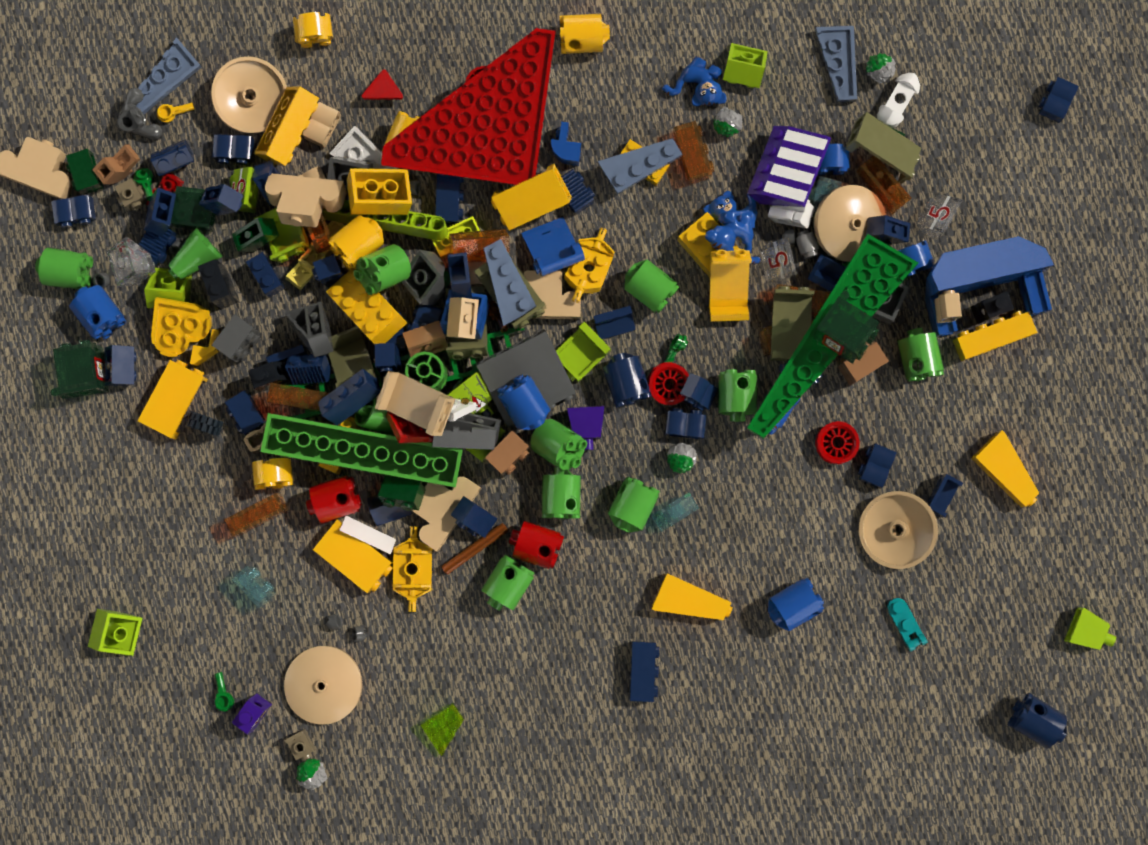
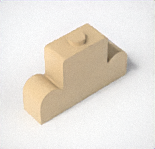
M26 137L18 156L8 150L0 152L1 177L58 199L69 198L73 189L71 184L72 178L63 171H60L66 154L60 149L53 147V143L44 139L41 142Z
M272 173L268 176L265 185V191L270 204L277 206L276 211L280 222L293 226L317 227L323 208L331 213L342 209L347 195L344 181Z
M526 270L524 272L526 280L542 302L546 304L545 313L539 318L533 317L532 319L581 320V299L579 303H576V300L575 302L572 301L574 291H569L562 295L561 271H555L545 276L536 274L533 270Z
M458 477L456 488L452 487V491L443 485L427 483L424 487L426 491L419 511L412 510L429 522V525H425L420 529L419 537L423 543L436 552L440 550L457 525L455 523L456 519L451 516V513L462 497L465 496L473 502L482 489L466 477Z

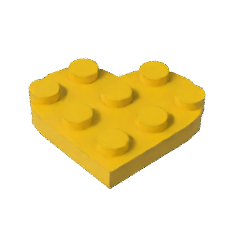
M160 297L155 298L151 340L156 349L160 351V354L167 357H176L187 350L190 342H198L209 334L212 327V318L207 308L194 303Z

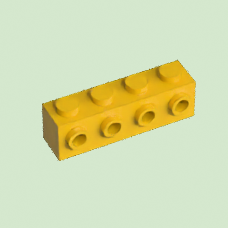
M1021 310L1011 314L1012 318L1005 320L1002 317L994 320V324L987 327L986 324L975 327L976 331L969 333L966 330L957 334L958 338L954 339L953 343L961 362L1038 333L1030 312L1022 313Z

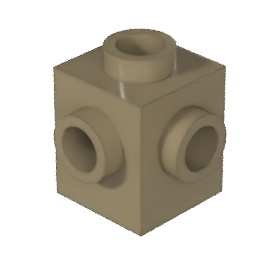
M132 178L115 186L119 195L117 200L122 207L135 211L147 202L144 197L143 187L141 185L138 186Z

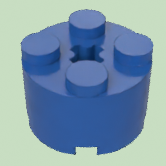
M829 144L817 176L825 175L828 172H833V175H844V172L850 169V152L845 149L846 146L844 147L843 144Z
M926 240L898 250L919 262L908 276L915 274L916 269L921 271L933 267L934 260Z

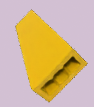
M1003 430L998 431L971 459L1020 507H1030L1036 502L1037 499L1035 497L1039 492L1006 433Z
M666 573L651 609L724 620L725 617L728 618L733 607L730 606V601Z

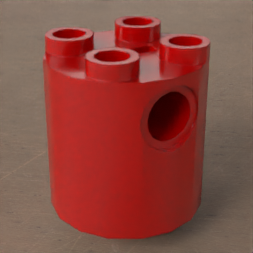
M345 475L309 487L311 499L306 501L309 514H316L319 522L323 524L359 512L362 502L359 494L355 495L354 488L356 484L353 477ZM339 494H345L347 499H342Z
M524 521L520 531L514 529L509 540V544L515 546L512 557L546 569H553L558 558V554L555 551L560 550L564 536L560 532ZM542 546H547L550 550L546 551Z

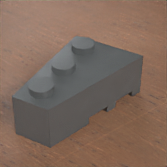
M322 301L285 312L292 330L314 357L333 352L329 319Z
M468 413L456 421H447L442 436H433L432 447L494 450L498 441L501 420Z

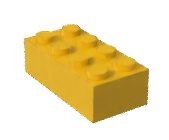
M300 86L286 87L254 154L265 161L272 160L275 165L286 166L293 158L292 152L294 148L301 142L300 136L303 130H306L309 126L311 114L318 107L319 97Z
M352 268L330 287L326 293L374 344L386 343L407 322L380 293L369 295L360 281L355 279L353 273L355 269Z

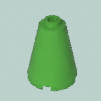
M196 228L168 265L171 268L168 272L175 279L179 277L182 280L199 271V265L214 259L219 260L222 255Z

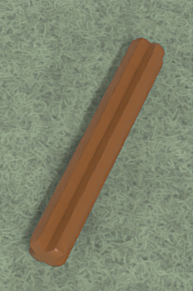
M501 523L491 530L485 538H480L442 566L443 571L446 574H450L507 533L508 529L505 524Z

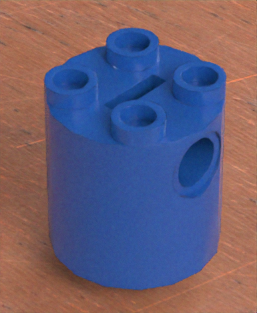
M100 285L90 288L87 286L82 287L74 294L75 298L69 305L70 310L93 339L102 337L105 340L113 334L112 330L126 323L123 313Z
M521 374L513 379L514 383L511 385H504L497 389V396L518 430H533L544 423L551 409L531 376H523Z
M808 578L797 581L769 598L768 614L776 626L790 632L823 612L824 602L819 594H814L812 590L813 585Z

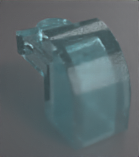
M688 492L653 514L652 518L662 532L699 509V507Z

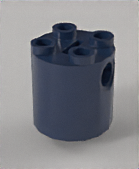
M625 352L612 356L607 366L603 367V372L616 408L629 406L637 403V400L652 397L639 356Z
M1030 693L1025 695L1022 702L1019 700L1013 707L1015 713L1007 724L1046 749L1051 748L1056 742L1061 743L1067 734V716Z

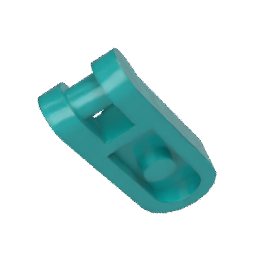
M901 598L891 599L887 605V610L908 650L911 652L920 644L922 646L927 644L928 641L907 603ZM915 633L917 638L911 640L909 635Z

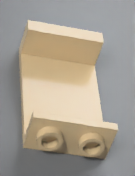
M388 371L383 379L381 392L377 396L375 409L387 410L427 429L425 433L431 436H442L455 398L399 372Z

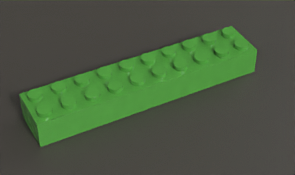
M268 413L260 452L456 488L463 449L432 447L433 443L429 442L398 443L396 437Z

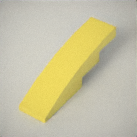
M331 221L311 242L310 248L298 259L296 266L286 275V280L301 290L314 276L312 269H314L313 262L329 257L333 253L329 248V239L345 225Z

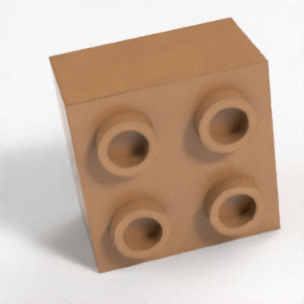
M868 342L856 350V355L852 352L840 360L842 364L838 368L850 386L889 362L877 342L872 345Z
M512 430L485 458L503 476L505 474L510 475L516 469L515 464L519 460L523 462L530 453L528 451L530 447Z

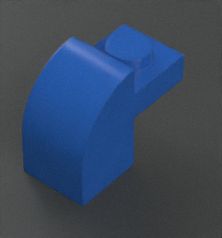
M561 122V128L557 127L556 139L559 140L551 139L553 155L561 163L579 166L581 143L567 141L569 123Z

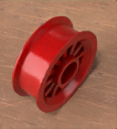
M664 362L655 366L647 380L652 397L664 405H676L682 402L684 397L680 393L689 376L688 372L682 366L672 362ZM673 379V386L669 389L665 388V381Z
M841 421L831 422L822 427L815 440L817 453L824 461L831 464H842L850 461L857 454L860 445L856 430L848 423ZM834 438L841 440L842 445L840 448L834 447Z

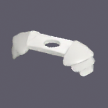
M906 73L897 77L895 82L898 84L886 105L879 107L877 119L887 126L894 128L903 121L904 116L902 113L913 94L919 93L920 83L915 73ZM896 94H903L905 102L902 104L895 101Z

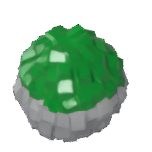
M879 53L870 56L866 65L867 75L874 81L883 83L895 75L896 63L891 56Z
M724 106L715 114L713 122L715 131L727 138L738 134L743 127L742 115Z
M684 443L674 444L667 453V462L673 472L686 473L696 464V450L691 445Z
M306 759L305 762H301L297 766L296 779L298 784L305 789L314 790L317 787L319 788L328 779L323 763L320 760Z

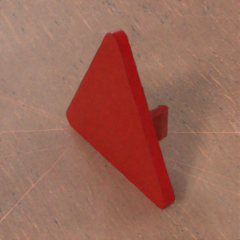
M382 70L361 95L363 100L403 99V94L387 70Z

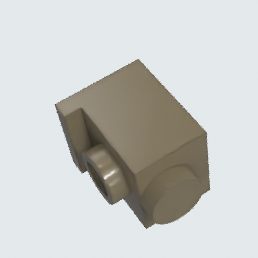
M306 729L285 739L295 760L301 759L303 762L312 757L311 752L316 750ZM298 744H302V745H303V750H302V751H299V750H298V748H297V745H298Z

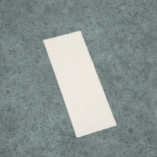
M345 516L340 531L388 554H391L396 539L348 516Z

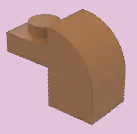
M124 145L114 157H104L93 168V171L103 184H114L133 172L132 168L140 158L130 145Z

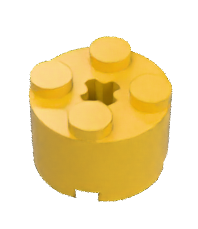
M310 12L298 15L299 19L293 17L295 42L301 44L302 48H311L314 43H320V46L331 45L333 33L330 14L325 13V16H320V12Z
M273 458L264 461V463L263 460L252 462L255 490H264L267 487L282 489L287 486H293L291 459Z

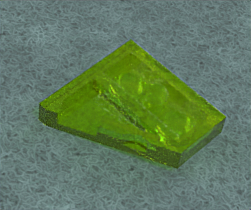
M451 703L420 723V726L440 756L445 753L447 746L454 738L464 718L455 704Z

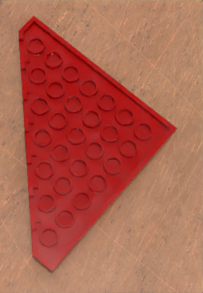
M536 28L513 45L504 54L383 146L381 165L514 185L536 176L556 31Z

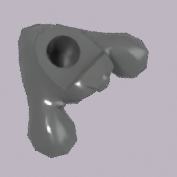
M137 87L131 88L126 94L124 104L117 117V127L126 133L140 135L151 140L159 139L162 136L160 125H146L145 116L136 107L143 100L142 90Z

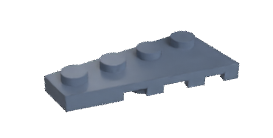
M854 26L816 27V35L837 102H856L857 82Z
M177 37L173 41L171 48L163 54V58L158 65L153 67L149 77L144 79L138 87L142 90L144 97L136 106L143 114L147 113L202 68Z
M673 138L600 160L598 165L618 195L680 158L683 154Z
M499 239L484 247L483 250L502 325L505 326L537 306L502 240Z

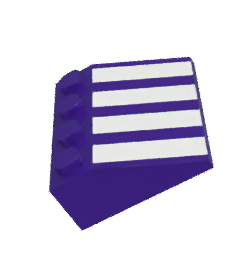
M774 126L747 194L759 204L805 207L831 138L790 126Z

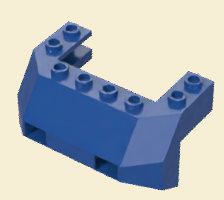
M1017 236L941 254L926 278L925 303L932 332H935L937 337H941L958 331L956 321L937 323L934 300L938 298L939 294H943V291L955 290V293L960 294L1018 281L1025 313L1030 312V315L1034 316L1052 310L1043 272L1054 264L1046 248Z

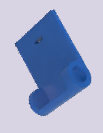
M563 217L521 233L535 262L533 267L536 274L545 276L585 260L579 242H575Z

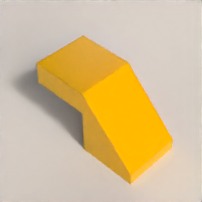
M212 329L208 347L193 345L190 359L191 365L198 367L220 352L212 344L222 331Z

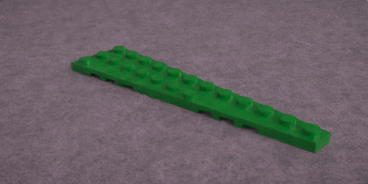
M867 234L750 422L747 430L765 439L839 355L822 344L824 335H827L845 348L919 262Z

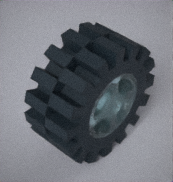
M190 411L185 425L219 437L224 422Z

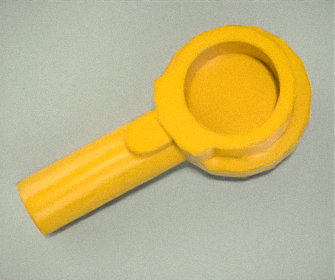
M193 102L176 107L163 104L159 106L156 113L161 122L169 123L175 119L177 114L192 111L195 108Z

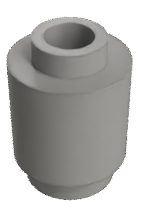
M808 230L798 233V237L795 240L801 256L806 260L819 255V247L814 233H809Z

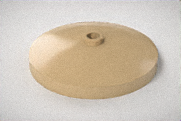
M239 57L227 62L217 72L211 87V101L216 114L228 127L241 133L257 134L265 132L287 85L281 73L267 61L256 57ZM247 94H250L252 96V100L246 99L245 96Z
M858 185L840 186L830 191L818 205L814 218L815 235L821 248L836 260L850 262L866 237L867 219L869 217L886 215L881 201L872 191Z
M904 491L887 492L873 499L864 509L859 522V537L866 553L878 564L892 569H905L921 563L931 554L938 538V523L931 507L919 496ZM898 526L903 528V531L901 533L897 532Z
M332 646L310 648L299 654L290 664L284 680L285 696L291 709L305 721L314 724L337 722L350 714L359 702L362 693L360 669L354 659L339 648ZM320 682L324 683L325 685L323 689L319 688Z

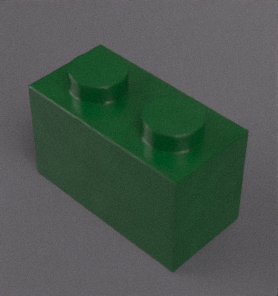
M88 148L66 155L68 161L66 162L68 172L72 174L73 180H71V184L75 191L84 195L104 188L103 183L93 171L97 164L94 154Z
M256 218L232 234L238 252H255L279 236L273 218Z
M385 475L378 497L386 507L393 508L396 506L406 511H419L426 489L421 481Z

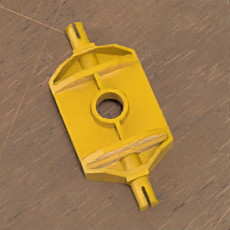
M599 228L597 237L578 240L585 260L569 266L564 277L568 285L575 289L572 298L573 302L576 300V303H579L582 294H593L599 292L602 288L615 253L604 241L607 233L606 229ZM592 265L594 267V270L590 272L586 271L584 269V266Z
M410 526V538L393 548V591L407 598L408 612H416L417 598L432 591L433 549L418 540V527L415 526L414 534L413 526ZM411 563L417 566V572L414 575L407 572V566Z

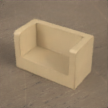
M450 298L446 337L475 339L479 300Z

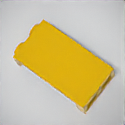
M554 163L548 166L546 171L500 193L498 190L495 191L491 197V203L495 210L498 209L502 224L507 226L510 231L570 203L572 196Z
M717 250L711 252L709 295L711 322L749 320V263H752L750 250Z
M178 359L176 362L169 361L138 419V422L175 440L179 435L177 429L203 381L207 382L208 380L203 377L204 372L196 368L192 371L186 368L188 364Z
M337 519L313 550L366 593L375 592L381 585L379 580L383 575L387 577L392 571L391 565L393 562L385 558L369 544L340 531L343 522Z

